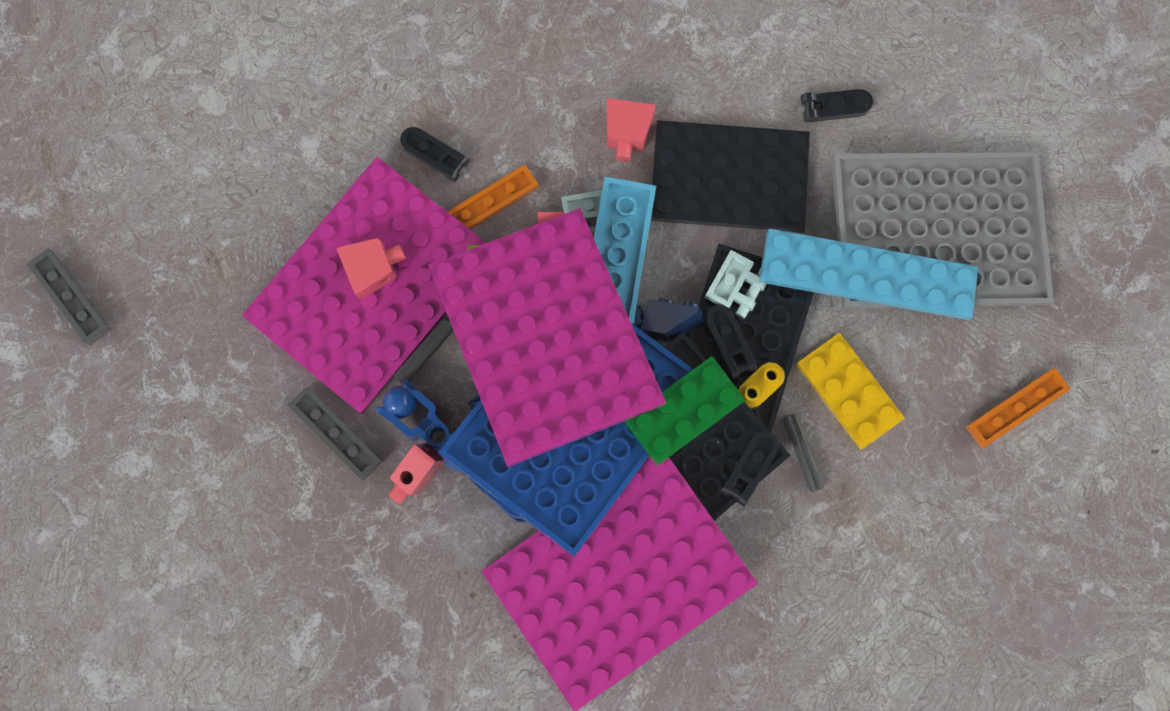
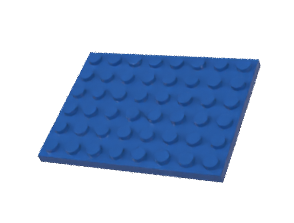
M632 324L661 392L694 370ZM481 399L438 452L440 456L573 557L576 556L649 457L627 425L621 422L507 467Z

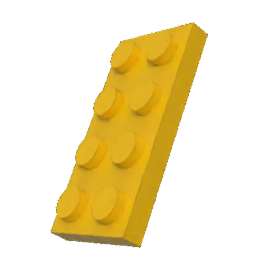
M840 333L797 362L796 366L860 450L905 419Z

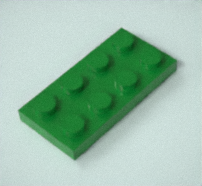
M711 356L662 392L666 401L665 405L623 422L648 453L655 465L658 466L743 403L745 399Z

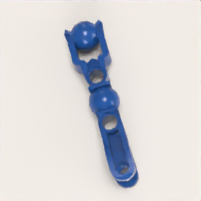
M402 379V386H394L387 390L383 397V407H376L379 415L390 421L410 440L418 441L421 439L437 450V452L441 450L454 433H451L446 425L440 421V412L437 407L419 392L409 380ZM418 401L429 412L427 418L420 421L419 427L409 429L399 419L410 416L414 412L416 402ZM438 431H444V440L439 443L433 442L434 434ZM442 457L444 464L449 469L453 471H460L454 465H452L450 462H448L446 459ZM469 478L476 487L518 523L527 522Z

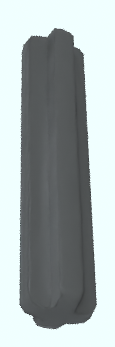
M445 318L442 319L397 370L394 377L401 384L402 379L410 380L451 334L453 328L450 321Z
M797 414L786 416L783 421L809 490L815 492L823 489L824 483L799 416Z

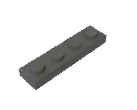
M46 249L27 263V266L85 344L92 345L112 330L52 250Z
M308 386L288 404L361 480L364 481L383 462Z

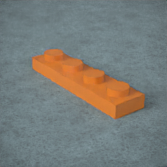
M524 164L447 212L468 229L472 230L537 190L539 184Z
M1054 367L965 427L981 449L985 448L1071 390V388Z

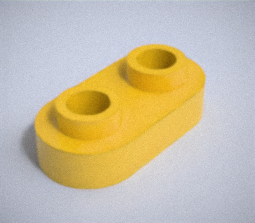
M766 363L739 387L738 391L750 409L758 407L782 385L785 378L784 371L776 363ZM767 372L775 373V380H769ZM750 389L754 390L756 398H749L747 391Z

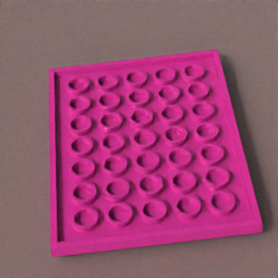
M376 157L241 316L363 415L394 378L397 370L447 314L428 265L467 251L468 245L480 246L486 242L385 162ZM379 238L383 242L386 250L400 244L406 259L393 264L397 275L396 279L366 298L359 299L354 294L336 248Z
M581 208L428 265L507 467L665 405L666 401Z
M650 457L647 458L575 557L571 556L543 533L537 531L481 571L573 711H577L758 584L672 460L667 458L656 466Z

